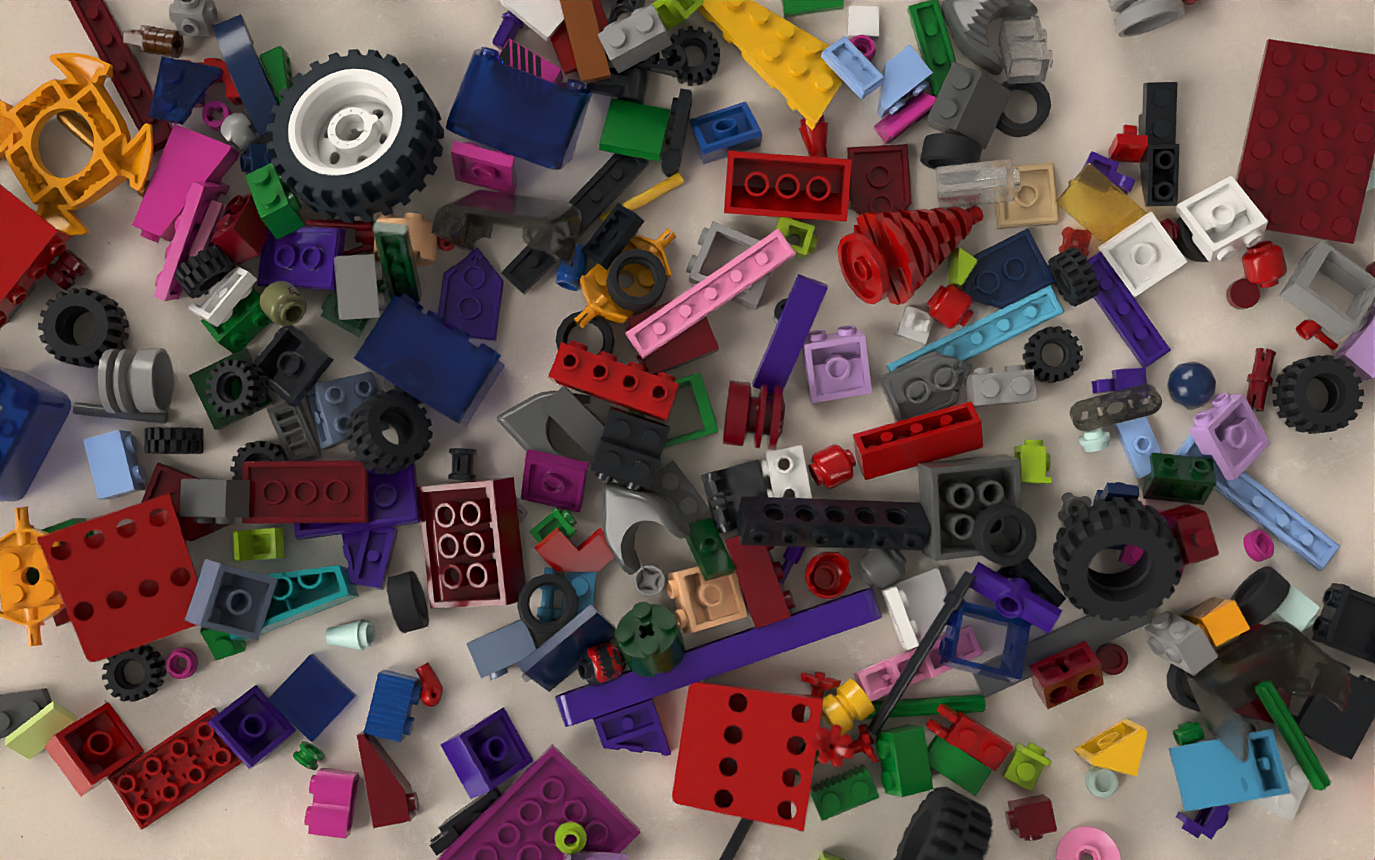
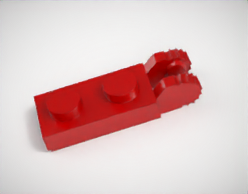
M942 703L938 706L937 711L942 717L953 722L950 727L946 728L932 719H929L926 723L927 728L995 772L1013 749L1011 742L961 711L958 713Z

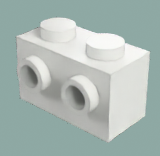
M802 445L764 453L765 459H760V466L763 478H769L770 489H767L768 497L812 499Z

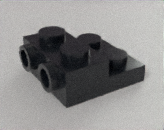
M291 325L282 327L275 333L273 340L264 351L256 356L254 363L257 364L256 367L264 371L260 375L267 378L268 382H264V384L290 406L296 408L334 359L299 328Z
M611 406L591 461V470L596 471L595 476L604 481L612 482L613 478L625 481L624 485L634 491H642L643 487L651 489L670 426Z

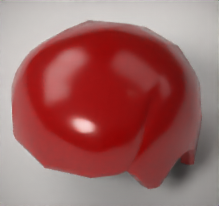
M824 551L813 556L805 569V581L810 592L822 599H834L843 594L852 580L849 569L850 561L839 552Z

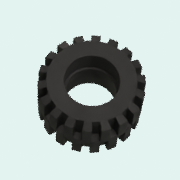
M69 288L67 293L60 291L55 294L57 300L49 299L46 305L49 307L47 311L41 310L40 316L44 317L43 323H38V330H42L44 334L39 336L41 343L48 344L45 350L49 354L55 355L54 358L61 362L79 367L94 368V365L99 366L103 352L107 349L123 350L125 348L122 345L123 339L128 340L129 333L124 332V328L129 327V322L122 319V317L126 313L122 308L117 307L118 303L114 299L108 298L106 295L86 288H80V290ZM91 312L96 323L95 332L89 341L78 345L73 335L74 324L82 314Z
M1317 355L1292 362V365L1286 366L1282 370L1284 374L1277 376L1275 381L1279 383V386L1273 387L1272 394H1277V399L1272 400L1273 406H1279L1280 411L1277 412L1279 418H1286L1287 420L1284 424L1289 428L1296 427L1295 431L1301 433L1308 432V434L1337 431V429L1348 426V421L1355 420L1358 416L1355 410L1362 409L1363 402L1359 401V397L1364 396V389H1359L1358 386L1359 383H1362L1360 376L1354 377L1355 368L1352 365L1345 367L1346 361L1341 358L1334 359L1332 355ZM1313 378L1320 380L1328 392L1327 405L1321 412L1314 409L1307 398V387Z
M390 389L387 392L383 390L372 395L350 414L351 418L346 422V427L349 430L345 432V439L351 442L347 445L349 451L354 450L356 453L354 459L357 462L362 460L365 463L364 468L367 470L375 468V473L383 474L384 472L394 474L420 459L431 445L428 440L433 437V431L428 429L432 426L431 419H426L425 414L428 413L425 407L421 409L418 406L420 401L415 397L412 400L409 399V394L404 391L398 394L397 390ZM380 420H384L394 427L398 435V445L391 443L383 436L379 425Z

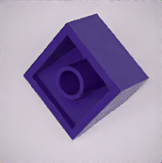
M504 707L440 744L470 799L491 791L533 762L530 753Z

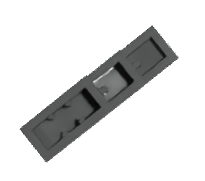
M563 385L541 408L593 458L604 424ZM614 478L619 484H625V481Z

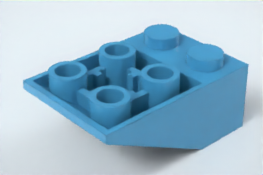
M1273 729L1169 748L1185 812L1290 793Z

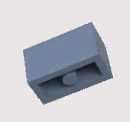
M521 619L467 643L480 677L483 678L489 675L491 680L508 673L506 667L515 663L520 665L523 660L540 647L533 630L528 628Z

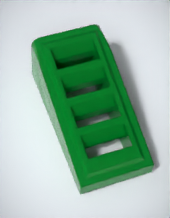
M278 46L260 54L259 58L281 104L283 99L279 94L284 87L290 90L293 86L288 53L282 46Z

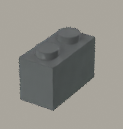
M181 479L180 516L193 517V523H212L213 517H216L215 524H235V518H249L250 480Z

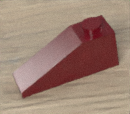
M363 730L357 734L373 828L411 821L416 815L415 811L419 810L416 792H412L411 784L376 737L364 734Z

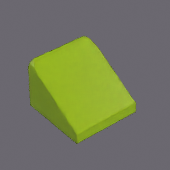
M960 247L955 248L949 254L948 285H963L977 264V259Z

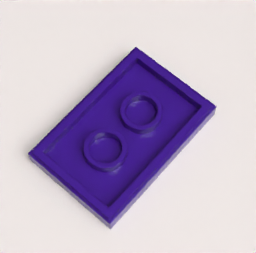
M267 227L269 237L261 250L257 286L267 288L274 282L286 281L291 283L296 289L337 291L334 257L344 255L345 229L302 227L277 240Z

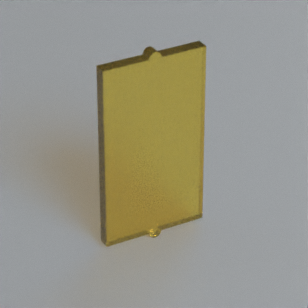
M1087 163L1074 180H1069V186L1055 202L1102 244L1148 214L1091 163Z

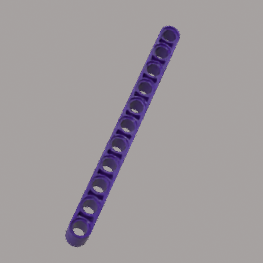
M865 588L795 612L791 617L757 629L752 627L685 650L678 666L666 674L663 671L654 674L655 677H643L630 669L623 672L620 678L608 684L597 687L587 684L555 696V700L564 726H572L882 618V614L873 588Z

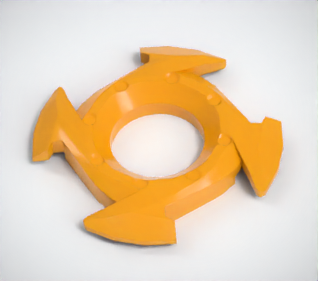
M73 52L52 54L49 56L50 61L61 70L67 79H53L42 84L14 107L0 99V161L6 156L10 168L33 204L39 205L36 213L55 228L68 233L70 236L86 235L89 233V229L74 210L94 204L128 178L130 187L142 192L151 168L154 150L152 125L146 123L131 140L124 118L104 87L105 79L113 76V65L85 54ZM62 111H76L91 126L94 135L93 154L89 163L81 172L71 177L59 178L53 175L41 160L39 154L40 133L46 122L55 114Z

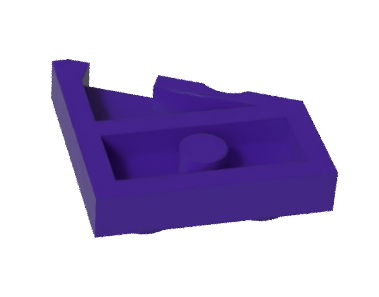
M653 698L593 718L602 746L605 749L619 750L624 748L630 752L642 753L643 751L658 752L664 756L671 755V750Z

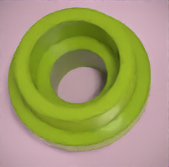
M576 822L563 823L555 833L556 846L566 854H575L581 851L586 844L585 829ZM573 834L577 839L574 843H567L565 837Z

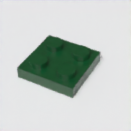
M242 349L189 375L214 430L219 431L248 417V415H223L221 412L215 411L213 409L215 405H211L208 399L212 398V395H206V389H211V384H206L207 378L213 379L214 376L209 373L212 369L218 370L216 364L219 362L224 363V360L227 359L253 362L247 349ZM239 376L234 379L231 387L232 396L235 400L240 397L243 390L242 380ZM268 392L262 393V396L266 397L265 403L258 402L261 406L260 410L273 404Z

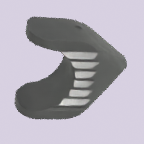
M945 0L941 4L958 49L971 62L993 75L1001 74L1005 63L989 46L986 37L987 24L998 18H1013L1019 21L1030 22L1038 12L1036 6L1029 0Z
M557 391L540 392L497 416V421L526 452L528 449L565 457L556 451L551 443L549 426L552 418L541 408ZM573 393L581 403L590 404L591 396Z
M606 482L604 485L603 509L604 536L609 549L625 573L632 575L641 568L634 548L635 533L644 520L655 521L663 525L679 539H683L690 534L688 522L675 503L666 495L646 489L634 491L627 488L624 484Z

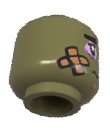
M277 281L270 284L264 289L259 302L261 310L276 325L282 327L298 323L303 318L307 308L306 298L291 283L286 281Z

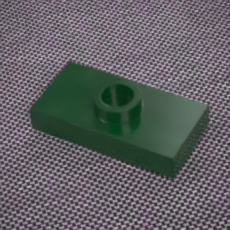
M712 518L688 523L690 534L685 539L704 580L708 581L733 574L735 566Z

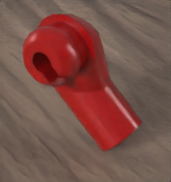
M429 662L415 669L422 682V702L428 707H434L441 700L443 686Z

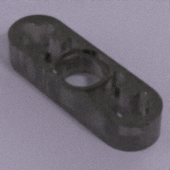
M1142 384L1080 400L1072 405L1069 415L1078 430L1090 431L1152 415L1161 408L1162 398L1154 386ZM1149 395L1148 403L1143 404L1144 397ZM1129 399H1132V401H1133V402H1131L1132 405H1133V408H1131V406H1130V404H1129V402H1128ZM1114 402H1122L1124 404L1122 410L1118 413L1111 414L1107 412L1109 405ZM1098 407H1100L1103 416L1098 415ZM1088 411L1087 419L1082 420V412Z

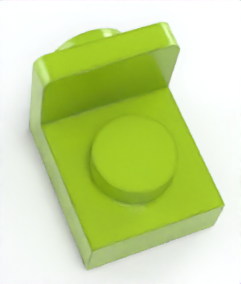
M1018 742L1002 776L1032 792L1044 766L1050 767L1052 761L1044 756L1046 753L1045 749L1031 742L1028 743L1027 747Z

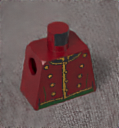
M1185 504L1158 512L1159 515L1166 519L1180 549L1183 567L1219 555L1215 536L1206 511Z

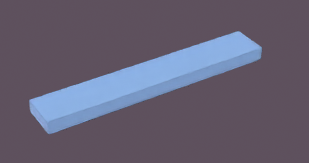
M1191 433L1174 454L1212 459L1216 478V485L1213 489L1317 570H1323L1340 548V545L1243 471L1235 480H1226L1213 456L1202 455Z

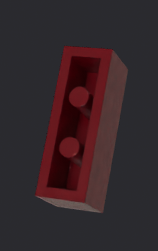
M739 535L726 539L725 543L735 566V572L755 628L757 629L791 617L793 614L791 609L796 606L791 591H785L781 579L785 578L780 561L774 562L771 553L775 546L741 545Z

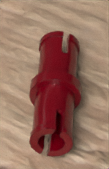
M1263 348L1255 350L1256 354L1252 373L1247 376L1249 387L1246 399L1252 410L1256 408V412H1264L1268 386H1272L1273 378L1270 376L1276 352L1271 349H1266V354L1263 352Z

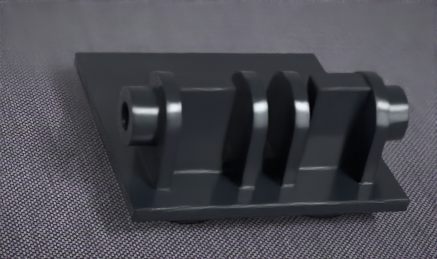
M759 459L701 475L713 522L718 533H726L738 529L736 517L741 496L768 497Z

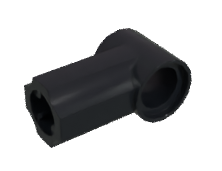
M630 67L618 74L616 69L609 68L611 78L586 84V92L644 104L649 73L639 68Z

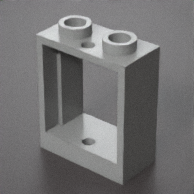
M713 221L710 229L704 227L697 244L702 247L698 257L692 255L688 263L686 272L690 273L689 282L696 285L707 278V276L700 274L716 235L748 248L758 243L759 240ZM771 273L754 283L749 294L741 292L731 300L756 310Z
M1322 240L1305 252L1279 296L1340 339L1350 332L1356 333L1365 324L1366 318H1364V315L1375 305V277ZM1318 271H1321L1355 296L1345 314L1308 288Z

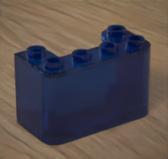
M402 293L400 298L394 295L354 359L444 416L466 427L505 367L499 361L501 355L484 343H481L479 347L469 342L471 335L457 326L453 330L448 329L442 325L445 319L433 311L428 310L427 314H424L422 312L424 307L406 294Z
M0 367V406L2 407L0 411V502H14L22 499L27 493L70 413L71 401L64 392L23 371Z

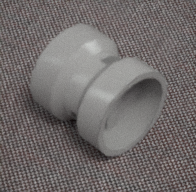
M654 564L641 566L634 576L636 590L645 596L658 594L665 584L663 571Z

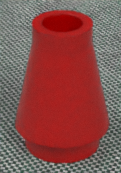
M822 115L813 131L805 123L807 119H801V127L798 129L809 156L828 158V122H825L824 115Z

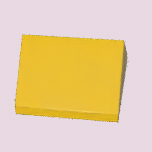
M1125 718L1073 750L1076 755L1092 765L1137 777L1148 732L1145 727Z

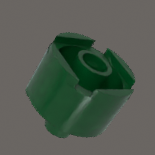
M644 601L635 604L633 609L620 620L615 631L617 643L626 663L634 673L640 676L655 677L654 674L663 671L666 674L675 669L684 656L685 646L679 625L674 614L664 606L649 604Z

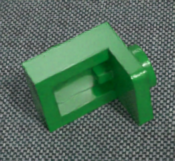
M555 508L552 513L529 532L540 543L558 527L569 539L578 532L574 527L577 521L567 509L561 512L559 508Z
M201 627L200 633L216 661L245 651V641L231 640L229 633Z

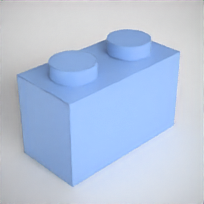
M116 430L83 439L98 499L110 500L145 490L146 473L138 462L136 453L139 451V446L135 436L131 435V431Z

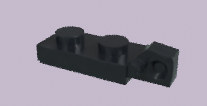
M497 787L480 795L439 826L438 829L441 832L430 840L431 844L429 845L436 856L446 850L502 795Z

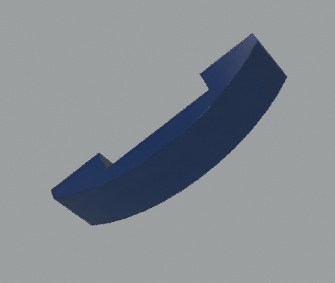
M240 14L214 25L213 29L238 94L255 129L262 138L268 135L266 133L267 124L274 123L275 118L270 114L273 105L280 106V103L272 91L253 46V39L243 16Z

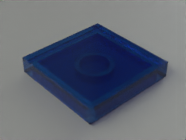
M310 654L269 697L268 701L304 736L313 742L357 695L314 654Z

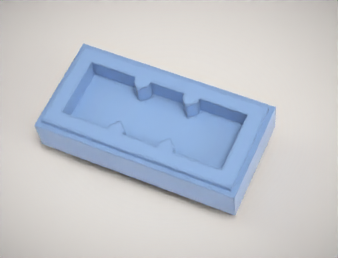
M843 36L822 52L821 58L861 100L880 87L886 79L846 36Z
M1143 410L1113 422L1136 479L1150 474L1151 454L1162 453Z

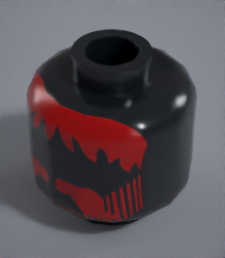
M604 642L585 648L581 653L577 668L583 680L586 679L590 685L597 687L620 678L623 670L626 668V661L619 647H615L610 642Z

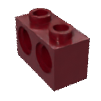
M1086 641L1029 665L1033 687L1047 709L1104 685L1101 663Z

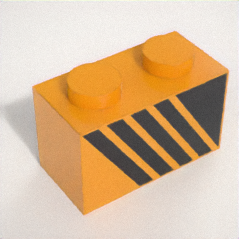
M1211 597L1181 613L1183 619L1201 627L1210 644L1216 647L1250 629L1234 600Z

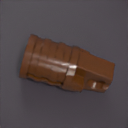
M141 25V30L130 29L123 31V43L140 46L143 53L161 54L171 58H179L182 54L184 39L182 35H179L178 30H165L154 26Z

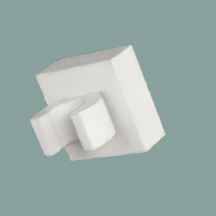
M907 305L896 336L925 345L934 319L930 317L929 313Z

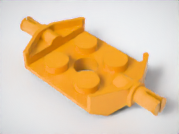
M669 228L656 240L635 235L621 253L631 249H642L653 253L661 260L665 267L668 281L672 273L664 253V248L676 238L674 232L671 233ZM637 263L629 264L619 273V275L626 274L632 278V286L628 288L621 287L630 296L643 297L649 294L654 287V275L643 265ZM599 264L580 278L582 293L587 305L574 320L577 324L580 322L579 326L582 328L594 317L597 318L598 316L611 322L624 324L636 312L623 309L612 300L606 283L609 269L606 270Z
M29 507L14 508L15 530L0 538V596L2 606L0 617L24 625L27 629L28 647L43 645L40 626L44 625V622L60 613L65 606L43 552L36 540L37 537L49 533L35 529L34 525H30ZM60 541L56 542L52 547L60 546ZM31 567L36 568L40 575L38 582L34 585L29 583L26 577Z

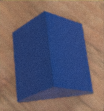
M746 101L689 119L703 165L728 157V151L744 152L761 145L762 131Z

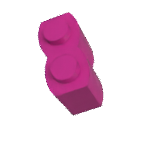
M321 768L317 771L316 775H312L309 793L313 794L312 806L307 807L304 824L309 825L308 834L346 839L351 834L359 772Z

